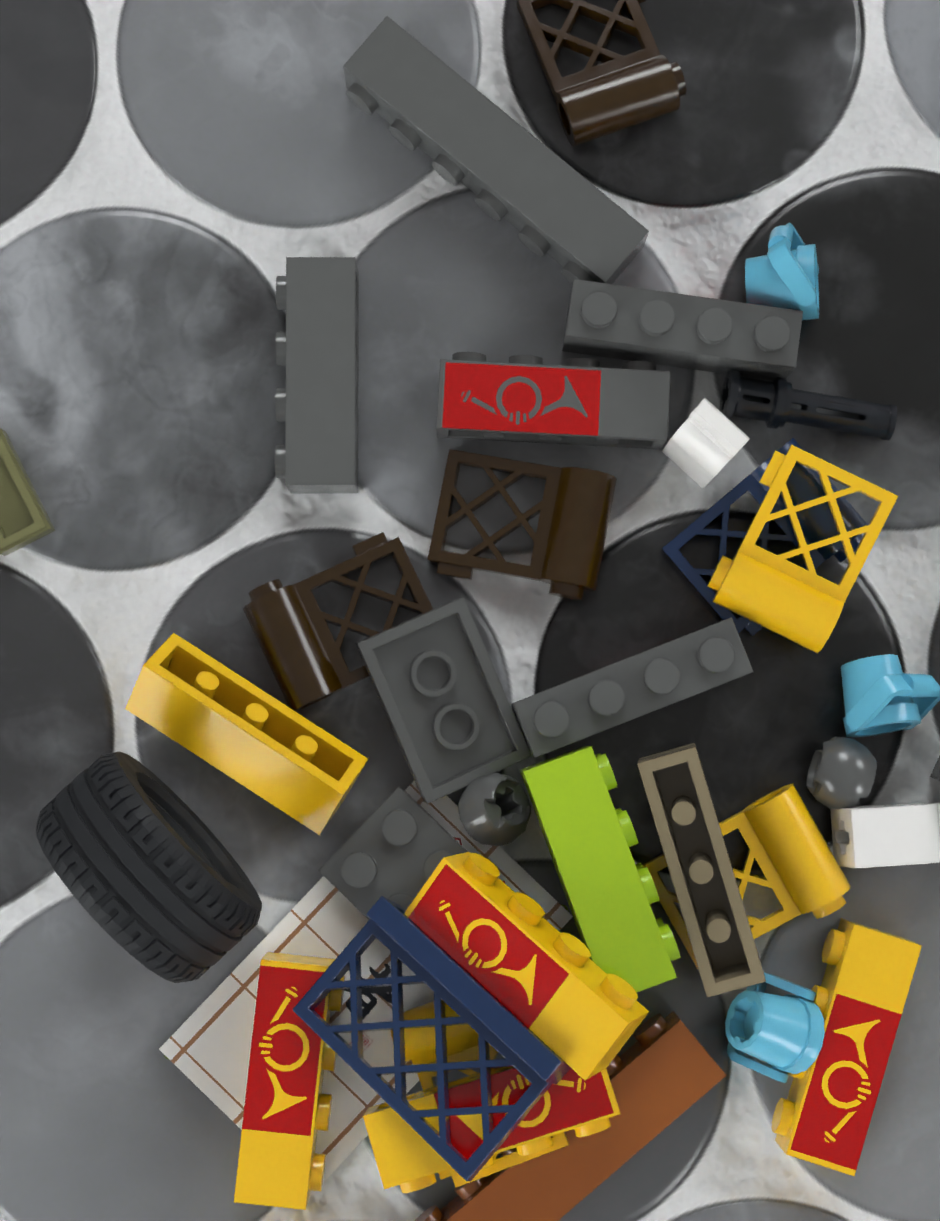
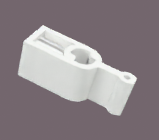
M704 398L670 438L662 452L704 489L750 438Z
M940 802L854 806L853 808L830 809L833 855L839 866L856 869L940 862Z

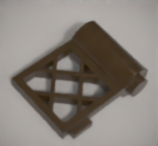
M517 0V8L555 98L558 115L571 146L580 145L679 109L680 97L686 95L687 92L685 78L677 62L670 64L664 55H660L639 5L646 0H618L613 12L590 4L586 0ZM555 4L570 10L561 30H557L540 23L534 10ZM624 9L628 18L621 16ZM579 14L606 25L597 45L570 35ZM614 29L635 36L642 50L622 56L605 49ZM546 40L554 43L551 50ZM563 47L590 57L584 70L561 77L555 62Z
M449 449L428 560L439 563L437 573L440 575L472 580L473 570L475 569L542 581L550 584L549 594L583 600L584 591H595L597 587L617 478L608 473L587 468H560ZM460 465L484 469L494 483V486L466 504L456 489ZM493 471L511 474L502 481H499ZM524 476L546 479L543 500L523 514L505 490ZM501 493L517 518L489 537L473 514V511ZM455 497L461 509L451 515ZM540 513L535 533L528 521ZM468 516L484 541L466 554L444 551L448 529ZM522 525L534 541L530 566L506 562L495 546L497 542ZM490 548L497 560L477 556Z
M384 532L353 545L352 549L356 556L296 584L283 587L280 579H276L248 593L252 602L244 606L243 611L282 694L292 710L299 711L369 677L365 665L350 672L340 652L346 630L366 637L380 633L350 622L360 592L392 604L383 631L391 628L398 606L419 614L433 609L399 537L387 541ZM390 555L393 556L402 575L395 595L364 584L370 564ZM362 568L358 582L344 577ZM330 582L353 589L354 593L344 619L322 612L312 591ZM406 585L414 602L401 598ZM327 623L341 627L336 642Z

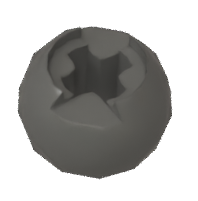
M833 737L829 741L823 742V750L815 751L808 770L807 788L817 801L830 809L853 808L855 805L860 804V798H866L870 794L876 776V758L866 746L853 738Z
M492 773L477 777L464 788L459 800L458 812L467 834L482 845L503 846L512 843L526 830L531 815V805L519 782L509 775Z

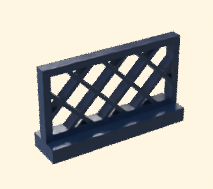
M381 896L366 914L370 920L292 1010L466 1181H472L550 1086L558 1084L571 1067L404 914L405 910L399 904ZM377 938L390 950L391 977L361 979V955ZM402 962L415 974L414 976H402ZM350 969V980L340 981ZM425 983L434 992L435 1018L404 1020L403 985ZM392 986L393 1021L363 1023L362 988ZM350 989L351 1024L330 1026L315 1011L316 1007L331 990ZM445 1003L460 1017L446 1018ZM469 1024L478 1033L479 1061L447 1063L446 1026ZM435 1027L437 1063L405 1065L404 1029ZM393 1030L394 1066L372 1067L363 1058V1032ZM338 1033H351L352 1046ZM489 1044L505 1059L490 1060ZM515 1067L532 1084L514 1105L492 1106L490 1068ZM480 1069L482 1107L449 1108L448 1071ZM437 1071L438 1109L416 1110L407 1101L406 1073ZM394 1074L395 1089L381 1075ZM507 1113L493 1130V1114ZM482 1114L483 1143L467 1160L451 1144L450 1116ZM439 1117V1132L425 1118Z

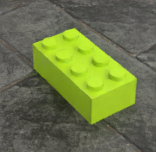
M582 746L519 769L579 935L591 953L590 959L605 973L615 974L627 981L636 992L677 978L671 961L681 958L680 952L669 925H664L661 917L655 919L650 904L660 901L658 892L648 868H643L641 863L635 864L629 847L637 845L638 839L627 811H622L621 808L615 809L608 791L617 788V782L606 754L601 755L599 753L595 755L592 746Z

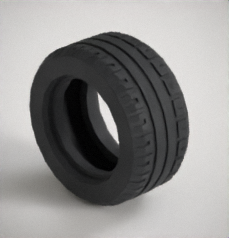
M120 751L102 754L89 768L83 770L73 779L72 783L62 789L56 798L51 800L40 811L36 825V836L43 853L54 871L89 915L122 948L163 979L173 983L199 979L209 970L210 966L215 965L227 951L231 950L242 940L243 936L247 935L258 924L262 902L249 878L235 859L199 817L164 782L130 755Z

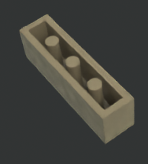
M695 743L639 758L637 765L707 998L766 982Z

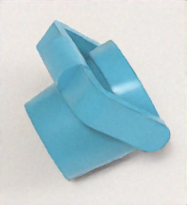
M790 222L784 226H777L771 231L767 255L746 259V301L749 304L803 311L802 320L819 319V266L817 263L816 245H805Z
M884 654L857 659L841 666L845 706L843 722L847 737H866L899 730H911L920 724L926 714L940 701V685L936 680L926 674L903 673L898 655Z
M764 973L766 982L748 986L746 991L739 993L734 998L727 1011L725 1020V1032L729 1042L727 1054L732 1061L774 1080L787 1083L789 1073L799 1074L804 1072L816 1061L822 1048L825 1034L824 1018L819 1006L813 1002L816 995L815 991L773 974ZM768 983L792 994L781 996L764 992Z

